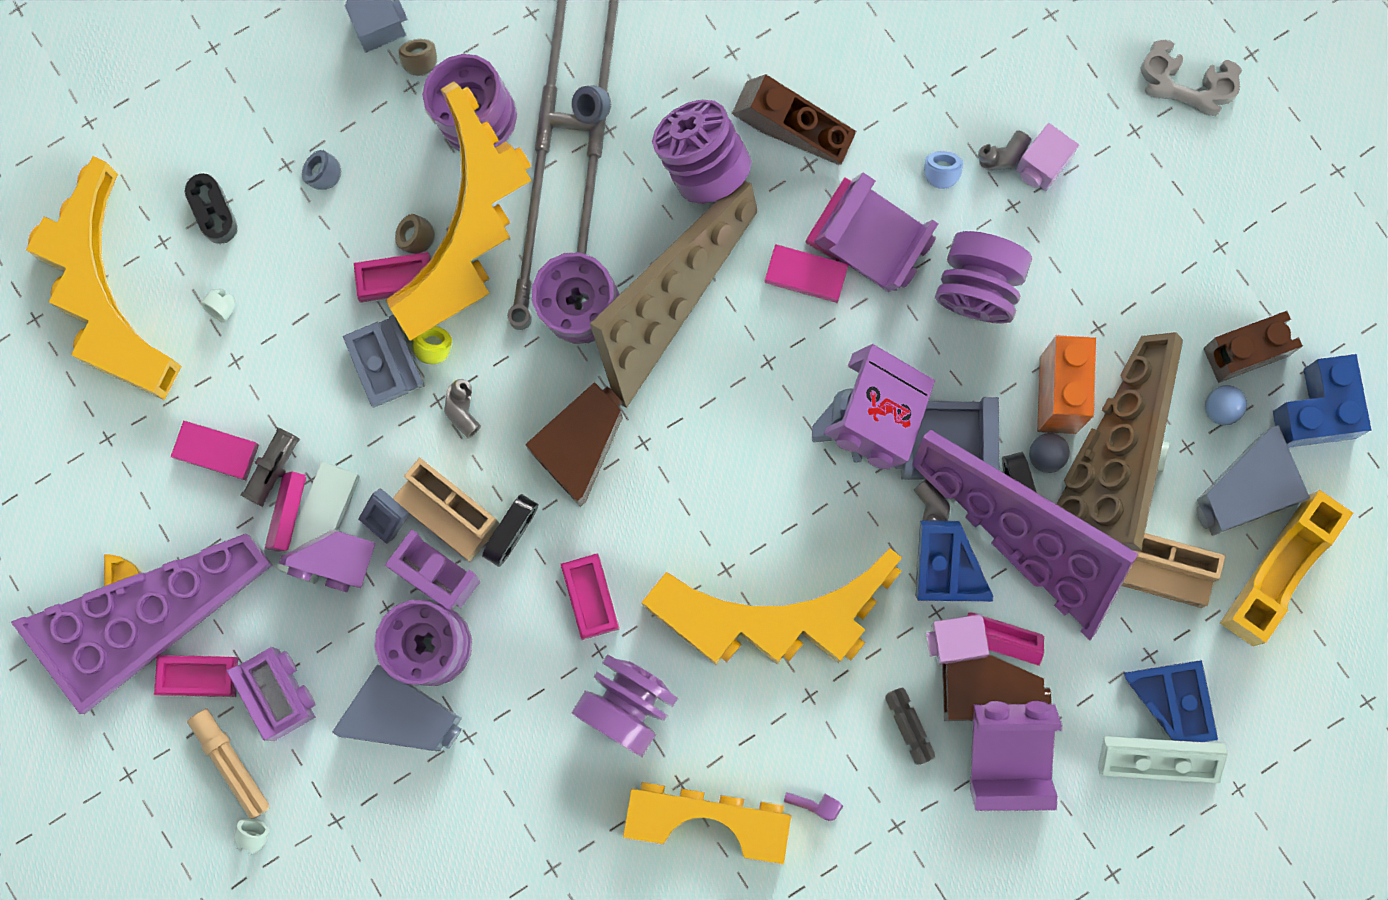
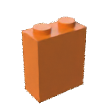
M1056 335L1040 356L1037 432L1077 434L1094 417L1095 337Z

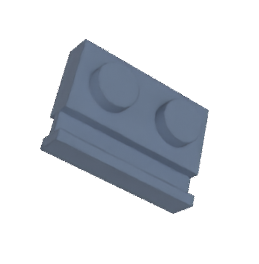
M394 315L389 316V319L382 322L377 321L342 336L370 405L373 408L406 395L409 391L418 387H425L400 325Z

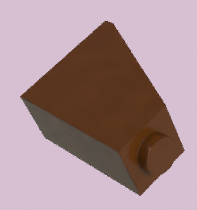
M595 382L525 444L528 451L580 507L587 501L623 419L622 412L619 409L622 401L608 386L602 390Z
M990 654L986 658L942 664L944 721H973L974 705H986L993 701L1003 702L1007 705L1027 704L1032 701L1052 704L1050 688H1044V678Z

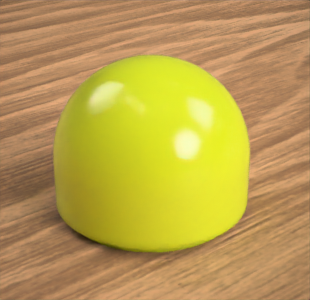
M434 326L413 339V352L425 364L434 365L441 363L450 353L452 338L446 330ZM430 336H436L440 338L442 343L432 345L424 340Z

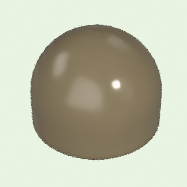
M411 40L404 43L398 50L403 68L412 75H426L436 65L437 53L435 44L429 40ZM415 49L424 50L422 52L412 53V51H414Z
M416 214L407 215L397 227L395 234L396 244L406 252L412 254L422 253L429 249L434 241L433 227L423 217ZM415 226L413 236L409 241H406L405 234L407 230Z

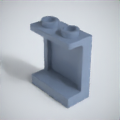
M983 397L980 402L928 401L909 461L894 467L895 469H901V479L926 480L913 466V462L922 438L931 429L1000 471L999 397Z

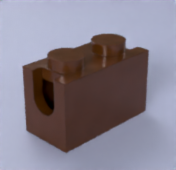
M1288 311L1217 336L1203 348L1218 383L1287 358L1303 346L1299 337L1291 339V330L1286 324L1291 320ZM1221 349H1226L1231 363L1226 364L1224 362Z

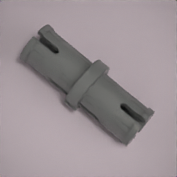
M277 428L263 457L257 458L255 464L258 466L240 496L263 507L277 478H282L286 472L283 467L300 438L281 428Z

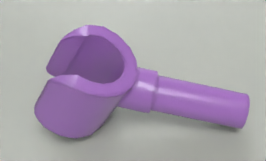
M786 793L784 802L808 809V811L814 812L827 821L836 819L843 807L839 801L827 794H824L819 804L791 793Z

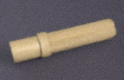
M202 710L191 717L187 723L201 743V749L206 756L211 758L248 817L253 819L266 812L269 808L268 802L229 742L231 740L225 732H222L209 710Z

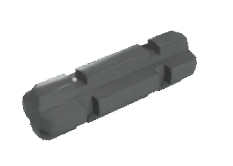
M898 688L885 695L886 702L890 710L894 709L896 715L893 717L906 745L910 744L912 750L909 752L917 765H921L934 759L935 752L930 742L926 743L925 737L927 735L914 707L910 708L908 704L911 701L906 690Z

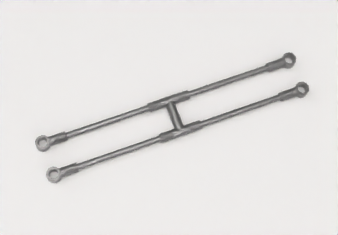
M557 0L547 82L543 86L535 144L537 156L520 279H517L514 305L507 314L511 326L517 330L526 329L532 320L528 310L532 284L529 278L546 153L550 150L552 128L590 131L587 149L589 161L577 253L586 254L598 158H601L606 118L598 123L584 124L574 114L555 112L558 90L555 84L567 0ZM609 0L598 84V87H601L606 92L619 0ZM595 101L593 103L592 114L595 111ZM582 294L577 295L576 302L572 304L577 310L582 309ZM517 312H524L526 314L525 320L519 323L513 321V316Z

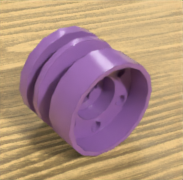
M459 54L446 58L436 65L425 80L422 93L424 106L451 146L460 151L454 119L440 89L453 81L461 89L468 86L479 104V108L474 110L481 124L488 121L499 142L494 144V147L507 141L515 129L517 120L516 106L491 63L478 55Z
M701 99L688 102L670 112L662 119L654 131L652 140L654 150L662 160L665 169L670 172L671 179L681 196L689 202L704 204L718 201L730 195L741 186L750 173L752 161L749 152L740 136L736 133L726 110L716 101Z
M976 231L956 233L947 257V262L954 269L945 270L942 273L940 280L943 284L937 288L935 299L946 309L971 319L988 323H1010L1016 313L1014 305L1019 302L1021 297L1019 291L1013 286L1022 285L1026 281L1032 262L1030 252L1022 246L996 235Z
M563 253L549 259L538 271L532 285V303L538 317L560 339L573 344L595 341L590 323L620 295L608 270L596 258L583 253ZM582 294L587 301L583 302V309L577 310L572 304L576 302V296Z
M409 600L394 606L383 616L376 630L375 651L379 664L390 677L404 684L439 686L452 681L465 669L471 657L472 637L468 624L456 611L452 609L448 611L440 604L430 601ZM425 637L432 638L431 643L435 646L433 652L424 651L426 649V645L423 643Z
M607 654L602 663L617 673L614 679L610 680L596 672L594 678L606 689V692L603 696L584 691L571 713L627 749L643 757L656 736L653 730L643 722L644 719L649 715L658 720L665 721L668 715L653 706L658 698L673 707L678 698L669 691L663 681L631 661L615 659Z

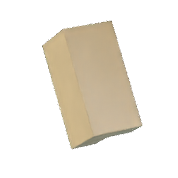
M419 457L404 475L408 481L393 499L424 526L471 562L491 538L500 523Z
M1145 533L1142 550H1133L1138 553V556L1122 586L1203 608L1208 606L1213 582L1221 577L1226 555Z

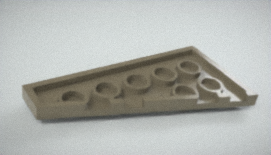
M744 181L730 195L716 201L590 323L611 390L622 401V406L628 407L758 212L751 183Z
M1177 332L1140 337L1120 375L1123 381L1114 398H1108L1102 408L1105 415L1098 428L1090 430L1064 479L1066 487L1056 504L1131 550H1142L1183 339Z

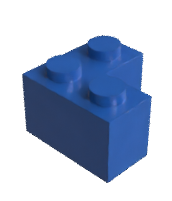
M1357 354L1321 358L1303 369L1309 399L1285 402L1272 411L1275 426L1279 425L1288 448L1352 440L1370 432L1372 429Z

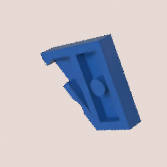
M920 521L915 591L918 601L993 602V594L959 521Z
M1202 660L1124 673L1125 680L1171 740L1188 742L1218 740Z

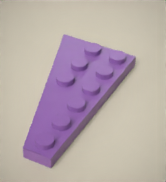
M930 429L922 438L913 466L945 498H954L968 512L965 518L974 527L980 524L994 538L991 543L1034 586H1043L1057 600L1054 606L1064 616L1070 613L1083 626L1080 632L1091 641L1105 618L1138 553Z
M243 534L203 549L200 553L181 560L168 562L160 568L136 574L85 593L82 597L64 604H56L45 608V611L13 620L11 623L78 713L86 714L157 658V655L162 654L273 565L251 536Z

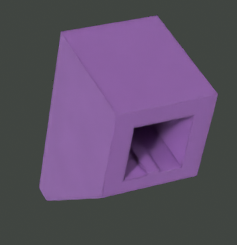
M331 530L282 555L279 564L289 567L287 575L310 581L312 574L327 578L325 586L348 593L349 586L362 587L375 542Z

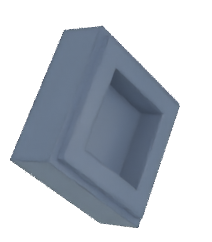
M380 488L372 493L358 520L387 544L396 537L409 512Z

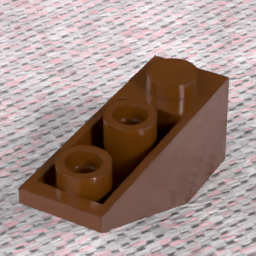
M767 74L746 81L731 113L761 133L837 165L843 163L857 132Z

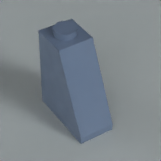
M1279 425L1262 433L1197 499L1199 506L1196 511L1199 521L1205 529L1209 528L1212 536L1297 505L1310 498Z
M377 664L332 733L338 737L440 752L443 746L449 749L459 736L462 729L457 725L462 718L413 685L404 684L390 677L383 667Z

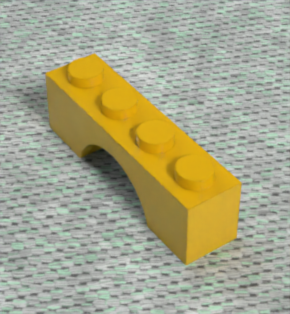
M1321 490L1310 494V498L1299 505L1220 622L1221 625L1251 646L1264 644L1269 640L1287 613L1289 600L1304 575L1315 561L1333 545L1353 515L1352 511Z
M641 782L640 790L631 789L623 838L664 844L671 832L681 823L694 818H710L723 823L735 834L741 845L744 858L784 864L791 815L783 813L784 805L760 802L759 809L743 807L744 799L720 795V801L717 803L705 801V792L681 789L680 796L664 794L665 786L645 782Z

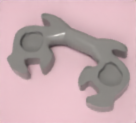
M1168 40L1155 41L1150 49L1151 52L1141 65L1143 77L1150 82L1145 89L1146 94L1155 98H1171L1193 105L1202 113L1211 116H1217L1221 111L1222 107L1219 105L1232 102L1240 91L1239 75L1242 73V69L1235 62L1224 60L1219 67L1222 73H1216L1215 66L1211 65L1205 72L1202 84L1208 90L1197 91L1178 85L1169 77V75H1176L1183 61L1181 54L1175 59L1167 54L1174 48V42Z

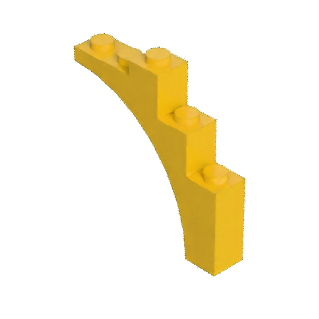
M454 81L440 90L453 116L460 145L461 181L457 206L446 236L431 260L410 283L386 299L389 308L410 341L490 294L484 285V282L489 280L487 273L479 260L473 263L471 261L510 238L505 229V226L510 224L509 219L499 203L495 206H492V204L532 181L526 172L527 169L531 168V165L522 149L518 147L514 150L506 141L494 147V144L499 142L488 121L482 124L474 112V110L479 108V104L468 86L461 89Z
M92 156L89 164L80 170L77 186L73 194L62 204L58 222L43 217L40 224L31 231L28 239L29 245L26 250L38 260L64 271L62 277H58L53 283L50 293L51 298L48 302L61 312L87 323L85 329H81L77 333L73 342L74 350L71 355L88 366L165 400L182 366L169 356L151 347L133 330L120 312L111 293L102 260V224L107 200L118 173L106 161Z
M889 548L869 570L844 587L814 600L785 606H749L723 601L692 589L667 571L641 603L643 607L715 665L721 658L725 662L732 658L742 645L736 640L740 635L776 664L782 658H785L788 662L804 644L798 639L801 634L837 663L844 656L851 661L866 643L860 638L866 629L853 619L857 615L863 620L877 603L871 596L879 586L882 585L888 589L898 577L901 570L896 565L902 557Z

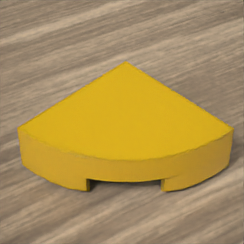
M104 554V586L139 574L136 569L137 566L120 556Z

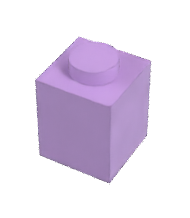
M1048 123L1021 157L1016 170L1020 172L1021 178L1027 184L1047 191L1072 159L1079 144Z
M982 614L935 621L932 623L933 632L926 633L929 656H937L938 665L989 656Z

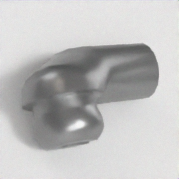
M1017 130L1006 147L997 148L996 146L991 147L990 144H986L978 152L979 163L989 171L1011 169L1017 164L1032 139L1026 133Z
M458 379L447 389L444 413L468 439L478 432L481 425L469 413L472 386L468 381Z
M927 479L914 489V492L926 505L922 521H948L950 512L949 502Z

